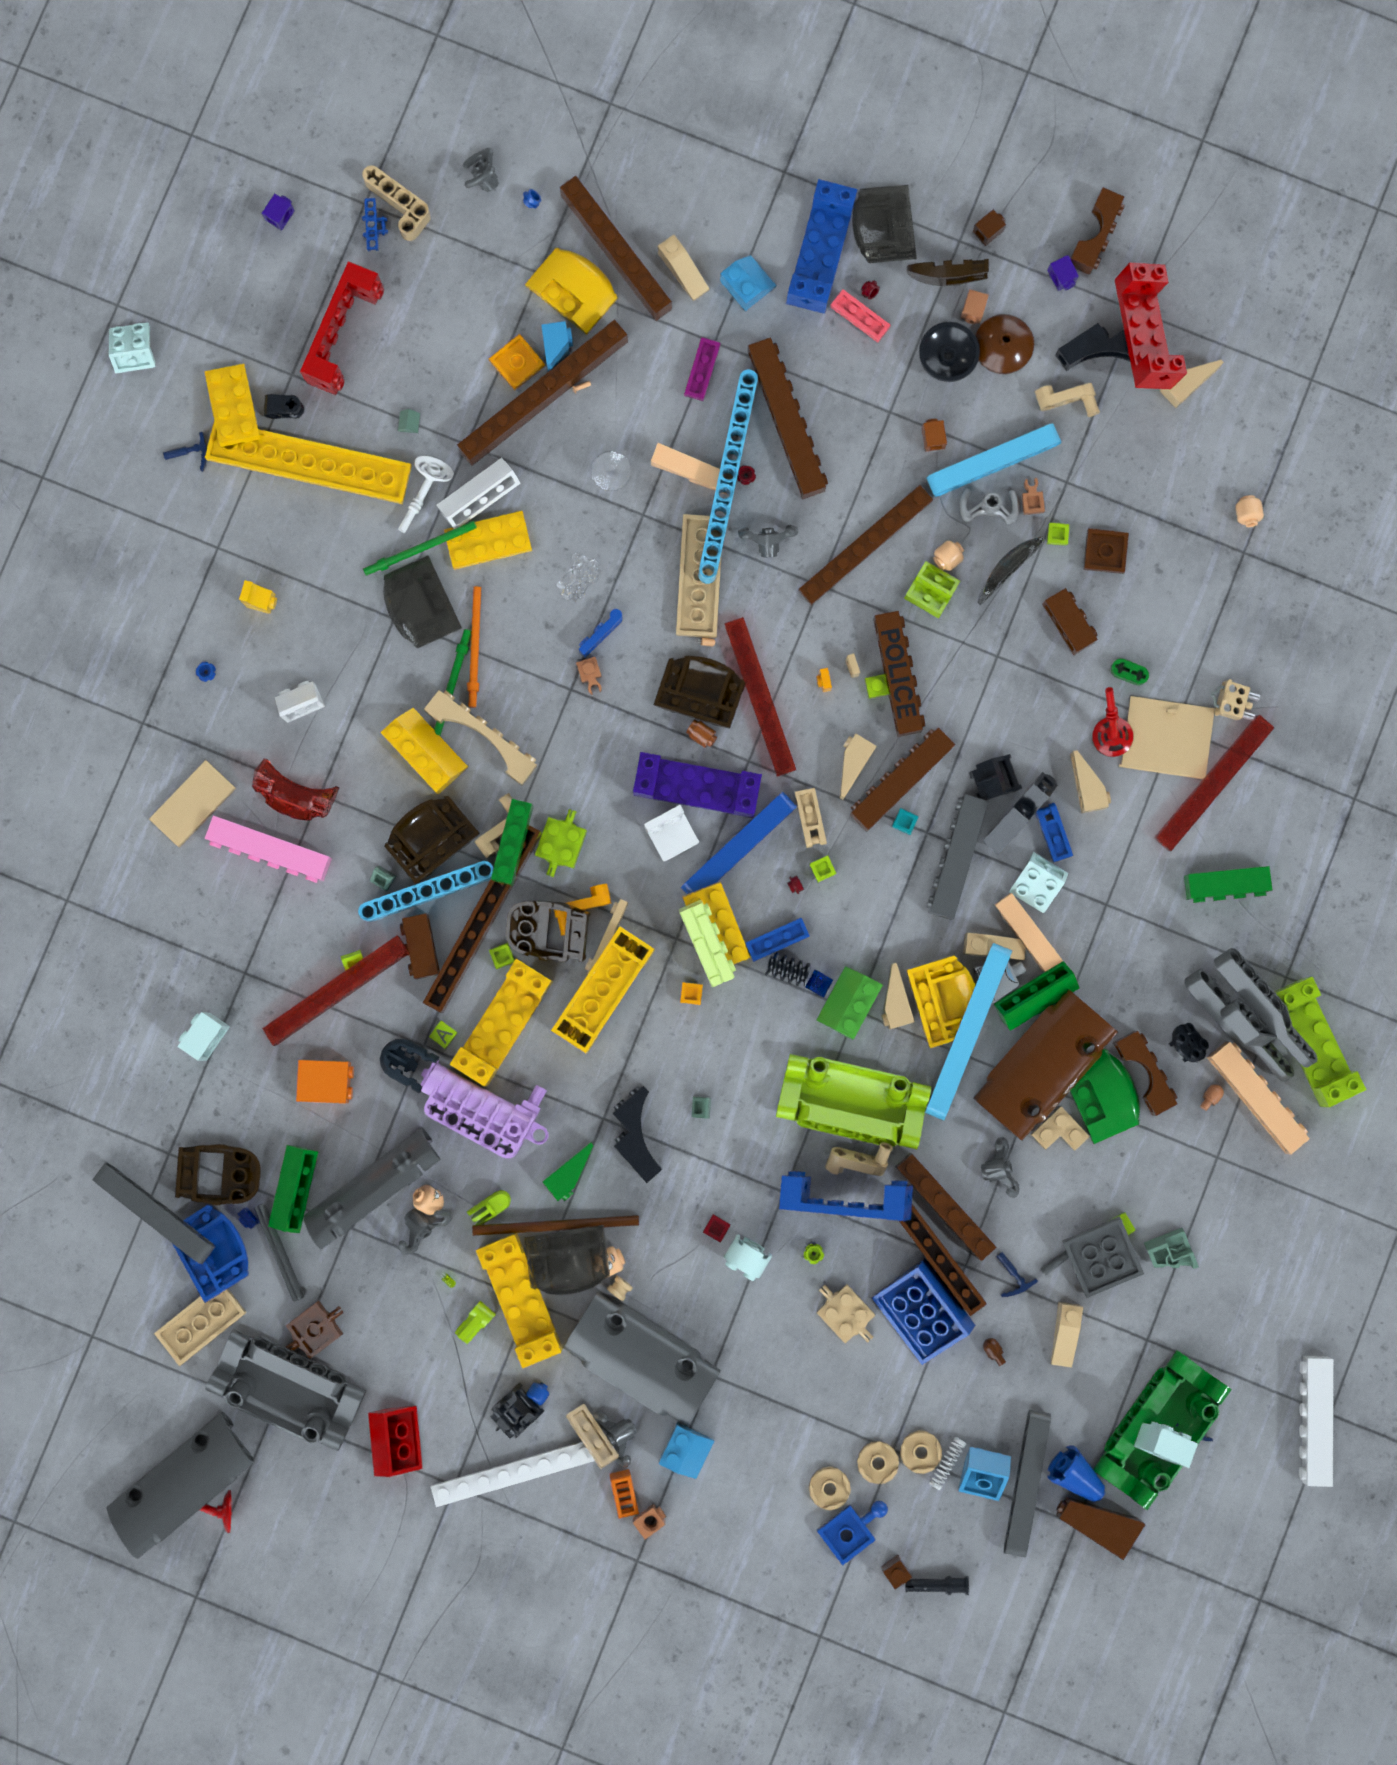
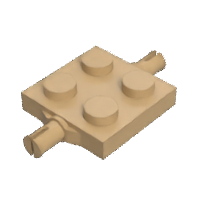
M848 1284L840 1291L834 1293L826 1285L819 1289L827 1300L817 1311V1314L845 1344L858 1334L867 1343L874 1337L865 1327L876 1314Z

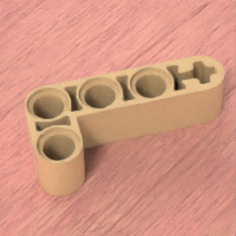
M367 166L362 173L366 187L404 214L398 223L401 236L407 241L415 240L430 221L431 215L427 204L379 168ZM387 187L393 188L391 192H384ZM402 199H409V202L406 204L400 203ZM420 210L425 211L422 216L416 215ZM407 226L413 227L409 232L404 231V228Z

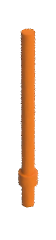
M478 586L473 587L470 677L467 683L469 708H476L477 692H479V683L477 681L481 587Z

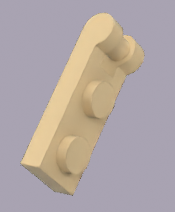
M815 788L795 792L806 848L813 847V845L819 843L820 845L827 844ZM817 830L818 836L811 837L810 831Z

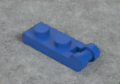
M613 609L610 612V618L604 624L601 622L593 630L595 633L590 638L586 637L580 642L579 653L584 658L621 624L623 617L619 609Z
M1053 802L1048 804V807H1040L1035 815L1039 821L1052 862L1072 857L1073 853L1056 804ZM1051 814L1053 820L1046 821L1045 816Z

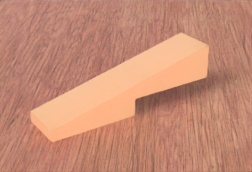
M657 443L651 459V466L685 477L690 482L716 491L720 472L719 468ZM729 473L723 475L725 479L733 478Z
M1012 893L995 904L1014 934L1022 941L1043 972L1048 971L1063 961Z

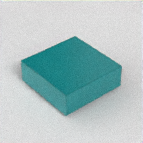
M900 808L892 828L911 835L919 816Z

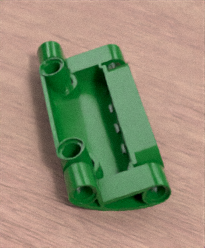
M1176 1350L1166 1366L1159 1368L1112 1433L1105 1444V1453L1093 1470L1144 1509L1148 1510L1157 1498L1158 1493L1169 1488L1183 1466L1168 1462L1134 1447L1142 1423L1151 1425L1153 1421L1158 1424H1164L1173 1428V1431L1191 1436L1190 1441L1199 1444L1218 1418L1219 1405H1222L1232 1389Z

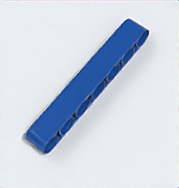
M784 792L779 794L681 886V889L686 894H690L717 883L797 807L796 804Z

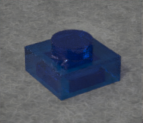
M814 969L805 988L824 998L833 979Z
M248 1207L243 1208L237 1214L240 1217L238 1219L239 1222L246 1229L248 1227L254 1229L260 1224Z

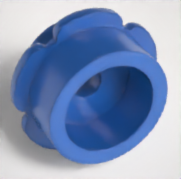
M533 189L523 193L524 204L528 208L536 209L541 202L540 195Z
M202 662L196 668V675L203 682L213 680L216 675V668L212 663Z

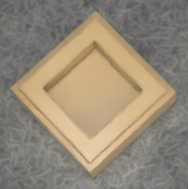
M847 655L845 661L850 676L852 678L858 677L860 670L855 655Z

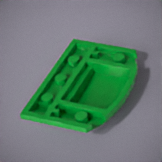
M1106 1049L1102 1050L1101 1057L1070 1091L1093 1144L1135 1127L1140 1122V1103L1135 1084L1119 1059L1108 1053L1109 1051Z

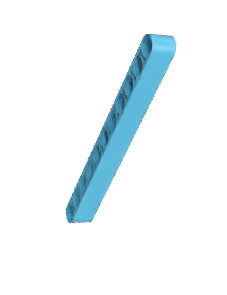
M744 370L739 377L698 572L700 581L705 584L714 582L717 576L758 376L753 370ZM749 379V380H751L753 383H752V384H745V383L743 382V380ZM746 398L749 402L741 403L739 399ZM743 417L745 421L738 422L735 420V418ZM737 435L741 438V440L734 441L731 439V437ZM733 454L737 459L729 460L727 456ZM729 473L733 478L725 479L723 475ZM725 492L729 495V497L723 499L719 496V494ZM721 511L725 514V516L719 518L715 515V513ZM717 530L721 533V536L714 537L711 535V532ZM715 550L717 555L709 556L707 551ZM710 569L713 571V574L707 576L703 573V570Z

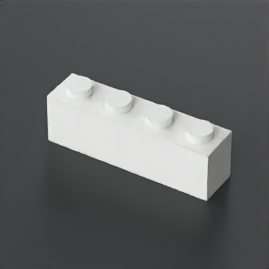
M500 458L436 506L452 528L455 529L467 523L518 486L520 481L503 458Z

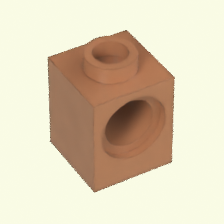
M969 289L961 319H964L969 324H980L989 295Z
M652 1504L633 1518V1524L645 1540L665 1526L664 1518H666V1515L660 1507L656 1508ZM654 1516L657 1522L654 1525H648L645 1522V1518Z

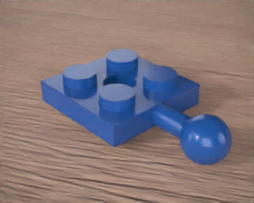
M876 1501L872 1504L871 1511L860 1518L852 1506L848 1505L817 1529V1532L843 1566L876 1540L866 1525L876 1517H884L888 1512V1507L885 1502ZM845 1529L852 1532V1537L849 1540H843L840 1537L841 1532Z

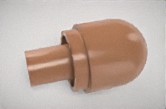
M1217 1084L1209 1086L1204 1093V1101L1200 1107L1207 1111L1211 1105L1215 1106V1104H1218L1224 1095L1223 1088Z

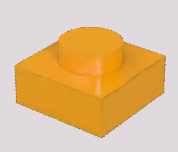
M828 668L820 669L819 675L816 676L818 688L822 687L823 692L831 691L832 685Z
M682 982L680 1003L701 1005L703 985Z

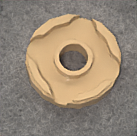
M915 1431L904 1438L900 1447L902 1462L908 1469L915 1473L925 1474L933 1471L938 1463H940L942 1448L940 1442L933 1434L927 1431ZM918 1447H925L927 1450L926 1456L922 1458L915 1455L916 1449Z
M870 1442L859 1452L857 1459L858 1470L868 1482L885 1484L897 1474L899 1468L898 1455L894 1448L885 1442ZM876 1457H881L884 1460V1465L881 1468H875L872 1465Z
M821 1468L811 1477L809 1483L810 1496L813 1502L820 1508L826 1510L838 1509L847 1502L850 1496V1482L846 1474L838 1468ZM827 1483H833L836 1489L834 1493L827 1494L824 1491V1486Z

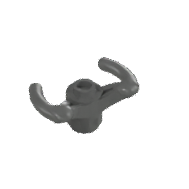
M491 148L475 153L463 163V167L466 169L474 164L472 170L474 178L465 181L464 185L466 188L479 185L482 190L490 192L499 185L495 168L492 166L494 152Z
M787 525L786 530L779 534L777 531H774V528H763L762 532H759L758 535L749 531L747 527L741 528L738 531L740 538L750 539L757 543L761 557L766 558L776 557L777 552H779V543L787 537H794L798 534V528L793 525Z
M998 1137L995 1141V1149L998 1151L993 1160L985 1161V1164L981 1165L982 1175L985 1181L999 1180L1010 1187L1006 1190L1007 1195L1011 1198H1016L1019 1195L1020 1188L1018 1182L1010 1174L1013 1172L1011 1162L1006 1159L1009 1144L1004 1137Z
M416 1208L409 1211L404 1217L406 1220L405 1224L410 1229L409 1246H406V1242L401 1240L398 1245L399 1251L405 1255L413 1254L417 1251L420 1240L427 1238L432 1233L433 1228L446 1226L451 1221L450 1212L443 1209L436 1210L434 1212L435 1217L426 1216Z
M601 1411L594 1412V1419L600 1428L606 1431V1437L619 1455L615 1461L622 1467H628L631 1464V1457L629 1455L624 1456L627 1442L634 1438V1435L637 1433L634 1424L630 1419H623L618 1423L608 1421V1416Z

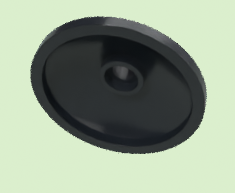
M942 322L931 327L923 336L919 347V358L925 371L933 378L943 382H955L966 378L975 369L980 356L979 343L974 333L966 326L956 322ZM950 354L951 358L946 359L944 355Z

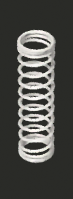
M954 1437L953 1440L958 1444L951 1443L959 1450L949 1447L956 1454L946 1451L954 1459L944 1455L953 1464L944 1460L942 1462L950 1468L939 1464L948 1473L939 1469L937 1471L945 1477L934 1473L943 1482L932 1478L929 1482L931 1486L938 1490L942 1489L940 1483H945L943 1479H947L945 1474L949 1475L950 1472L948 1470H952L950 1465L954 1466L955 1463L953 1461H957L956 1457H960L958 1452H962L959 1447L965 1448L967 1445L957 1437Z

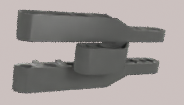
M1228 949L1214 959V964L1247 1004L1239 998L1232 1001L1230 995L1226 994L1216 983L1217 980L1212 978L1203 969H1199L1185 978L1187 989L1235 1044L1257 1054L1280 1081L1285 1082L1294 1076V1069L1270 1042L1275 1038H1278L1302 1066L1308 1068L1317 1062L1318 1059L1314 1050L1294 1029L1287 1006L1237 949Z

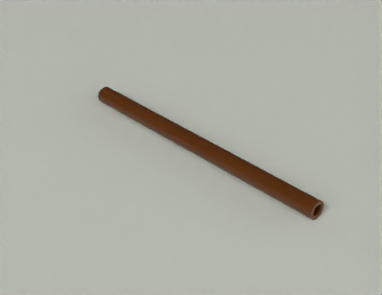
M639 1216L472 1225L473 1236L639 1226Z

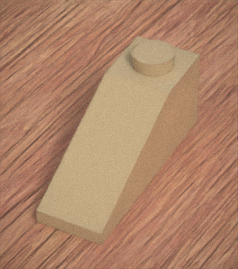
M672 235L658 245V255L693 301L709 291L708 285L675 235Z
M1218 360L1187 369V374L1172 389H1160V392L1177 408L1210 378L1224 362Z
M855 734L853 738L849 736L843 745L846 750L843 755L840 799L844 800L877 747L858 734Z
M1078 750L1070 753L1081 813L1107 809L1111 803L1109 791L1106 792L1105 786Z
M976 933L965 934L964 955L987 957L992 944L995 943L1013 950L1010 959L1025 960L1026 947L1020 939Z
M897 963L891 964L883 1008L884 1014L881 1015L884 1026H888L889 1029L915 1022Z
M1058 1302L1051 1365L1072 1367L1083 1313V1307L1078 1304Z

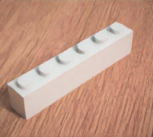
M1303 1356V1361L1300 1362V1373L1303 1374V1382L1300 1383V1394L1303 1395V1400L1299 1407L1300 1415L1302 1416V1425L1299 1427L1300 1437H1302V1446L1299 1448L1302 1467L1299 1468V1477L1302 1483L1307 1486L1333 1487V1359L1328 1356Z

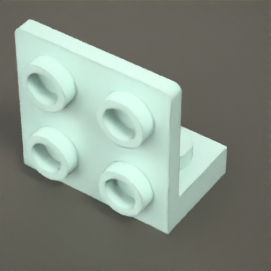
M148 322L122 327L117 326L109 329V357L115 373L155 367V359L150 348V325Z
M1033 852L1026 867L1009 892L1044 913L1066 882L1068 873Z

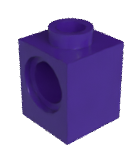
M274 193L262 211L265 221L282 231L295 212L291 204L292 201L284 195L280 197Z
M1068 255L1050 263L1047 269L1057 291L1062 289L1066 291L1076 285L1075 283L1079 275Z

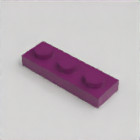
M701 337L684 396L704 402L721 346L720 342Z

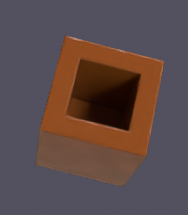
M934 418L923 423L921 429L925 452L945 449L947 439L944 420L938 421V419Z

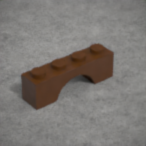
M1102 187L1092 210V213L1099 222L1100 231L1096 237L1090 240L1078 241L1070 259L1075 269L1089 275L1092 269L1097 270L1102 259L1098 256L1100 251L1105 252L1109 240L1106 238L1108 233L1113 234L1117 222H1114L1116 215L1121 216L1125 205L1122 202L1125 196Z
M1133 1031L1113 1042L1122 1061H1135L1141 1064L1147 1071L1149 1086L1142 1098L1152 1116H1157L1178 1105L1176 1102L1178 1097L1173 1088L1169 1089L1166 1083L1168 1080L1162 1069L1159 1070L1156 1062L1158 1060L1152 1051L1149 1052L1146 1046L1148 1042L1143 1033Z

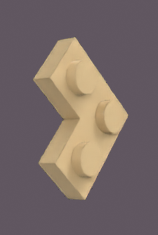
M1062 1106L1030 1134L1045 1150L1061 1137L1075 1151L1090 1137Z

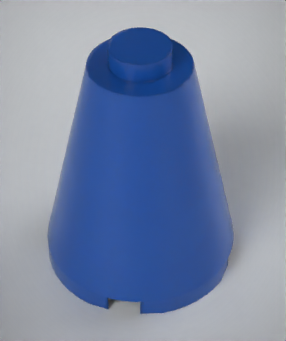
M1070 1445L1065 1447L1068 1449L1066 1452L1062 1453L1060 1451L1057 1453L1048 1467L1050 1476L1047 1475V1478L1051 1482L1091 1502L1101 1500L1105 1495V1485L1081 1452L1075 1446Z

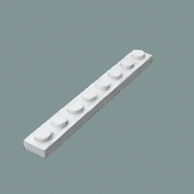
M578 1442L431 1485L435 1505L439 1507L595 1460L584 1443Z

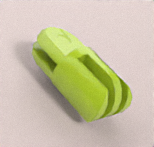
M498 1190L466 1212L469 1216L474 1214L471 1219L473 1222L478 1221L476 1225H483L507 1209L511 1203V1197L506 1191Z

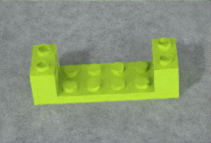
M1313 976L1302 978L1274 991L1287 1006L1294 1029L1317 1055L1318 1060L1315 1064L1308 1068L1301 1065V1068L1320 1107H1332L1366 1091L1367 1089L1358 1071H1350L1316 1000L1317 997L1321 996V993Z

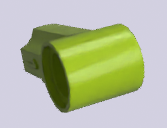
M482 1301L468 1314L469 1317L454 1332L466 1344L475 1337L482 1327L485 1328L496 1315Z

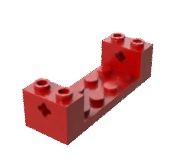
M347 262L300 370L307 384L337 395L338 390H342L345 379L339 366L328 361L331 354L329 351L331 346L335 345L338 340L337 332L339 328L345 324V314L354 303L353 296L376 305L378 299L381 300L384 288L378 273L352 262Z
M1129 262L1114 281L1135 388L1172 389L1187 374L1184 355H1169L1157 295L1169 283L1165 264Z

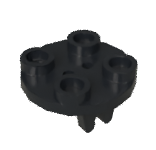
M1191 1023L1181 1024L1174 1028L1172 1041L1168 1043L1171 1047L1175 1046L1178 1053L1183 1057L1182 1060L1184 1062L1198 1063L1205 1058L1206 1050L1209 1048L1207 1040L1201 1037Z

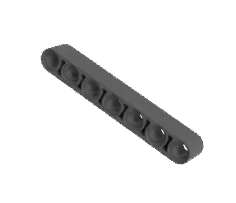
M105 1162L93 1178V1181L194 1261L203 1264L215 1248L212 1242L113 1165Z
M1035 1410L1028 1411L1004 1542V1554L1024 1558L1027 1555L1051 1423L1050 1413Z

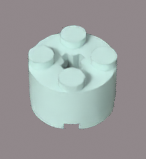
M737 1234L724 1255L726 1259L725 1265L735 1271L736 1269L741 1270L747 1279L754 1281L755 1278L761 1277L772 1258V1254L769 1252L766 1255L763 1252L765 1250L764 1247L746 1237L741 1240L740 1235Z

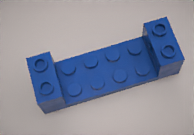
M818 179L811 213L795 272L792 275L786 304L825 314L855 204L857 189Z
M788 1171V1175H782L779 1209L906 1221L911 1219L913 1186L907 1185L908 1181H891V1184L885 1185L884 1204H869L868 1207H865L864 1202H848V1205H844L843 1200H827V1203H824V1199L821 1198L810 1199L811 1176H805V1172Z

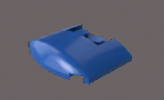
M206 1205L183 1220L215 1245V1248L205 1262L200 1264L173 1244L204 1303L249 1275L247 1251L233 1223L223 1213L213 1209L210 1205Z

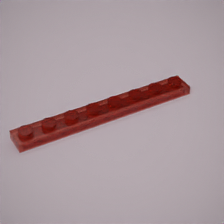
M744 617L724 623L743 680L746 682L745 687L776 776L780 777L794 772L796 767Z
M1256 715L1254 720L1251 721L1154 839L1168 851H1172L1273 731L1274 727L1261 715Z
M398 935L262 1029L271 1044L277 1046L410 954L402 939Z

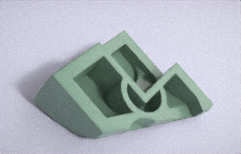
M1183 1228L1144 1242L1155 1268H1164L1165 1266L1180 1268V1265L1192 1266L1194 1269L1199 1267Z

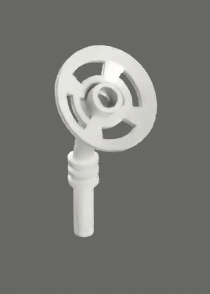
M419 456L415 459L414 465L416 469L426 479L416 498L412 499L411 506H408L409 510L398 528L399 531L405 533L415 514L419 513L421 506H423V500L433 481L446 482L453 478V470L445 462L431 456Z

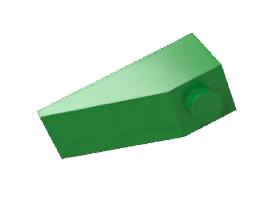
M592 1142L543 1181V1184L557 1201L560 1199L566 1201L574 1194L571 1190L575 1188L594 1147Z

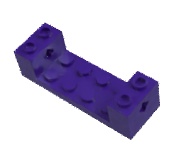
M640 752L633 796L754 818L762 774L742 771L740 774L661 759L660 755Z

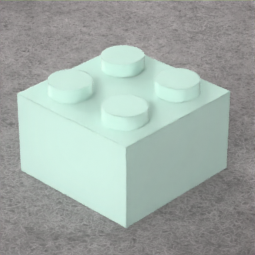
M201 1012L193 1017L190 1023L192 1026L189 1031H184L180 1036L178 1047L198 1061H207L230 1026L211 1013Z
M1152 1421L1151 1425L1142 1423L1134 1447L1168 1462L1189 1468L1198 1444L1190 1441L1191 1436L1181 1432L1178 1433L1169 1426Z

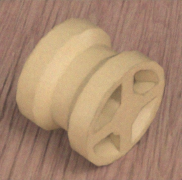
M617 1275L614 1278L615 1282L613 1285H609L607 1290L619 1300L624 1301L626 1293L631 1291L633 1287Z

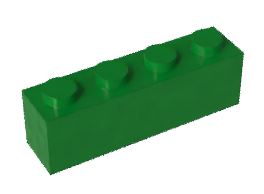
M516 799L511 800L491 876L492 881L513 886L534 807L532 803Z
M1270 866L1195 873L1184 876L1186 900H1193V903L1206 902L1205 898H1213V901L1226 900V896L1242 899L1246 898V894L1253 893L1254 897L1267 896L1266 892L1273 891Z
M1062 961L994 1003V1006L1002 1022L1011 1031L1046 1010L1049 1006L1057 1003L1068 989L1075 992L1080 987L1073 971Z
M286 1146L268 1227L283 1232L300 1233L318 1151L299 1146Z

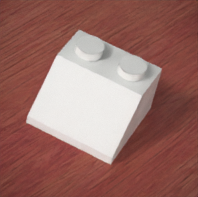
M304 681L297 685L298 688L293 690L285 689L278 693L279 696L275 697L279 715L287 723L325 707L313 681L310 683L309 681Z

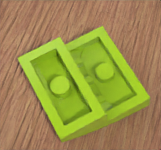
M925 561L904 599L939 619L960 580Z

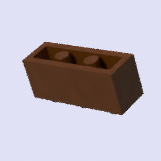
M1065 588L1046 599L1042 606L1074 656L1093 645L1098 640V635L1094 627L1088 625L1085 612L1075 604L1076 598L1071 591L1068 592Z
M425 913L402 918L403 923L400 924L402 936H406L407 943L404 944L406 956H410L411 964H408L410 976H414L416 980L437 976L440 969L429 915Z

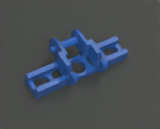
M365 198V216H362V221L366 222V232L363 233V237L366 238L367 251H379V235L385 236V234L389 233L385 229V222L388 221V218L384 216L377 217L376 198ZM369 201L373 202L372 208H368ZM373 211L374 215H368V212ZM374 221V227H368V222ZM377 223H381L380 230H377ZM371 240L375 241L374 247H370Z

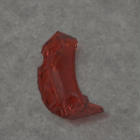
M266 758L254 770L252 782L255 792L261 793L266 798L265 803L272 809L293 819L310 821L315 817H326L340 789L338 786L328 789H314L299 785L283 776Z

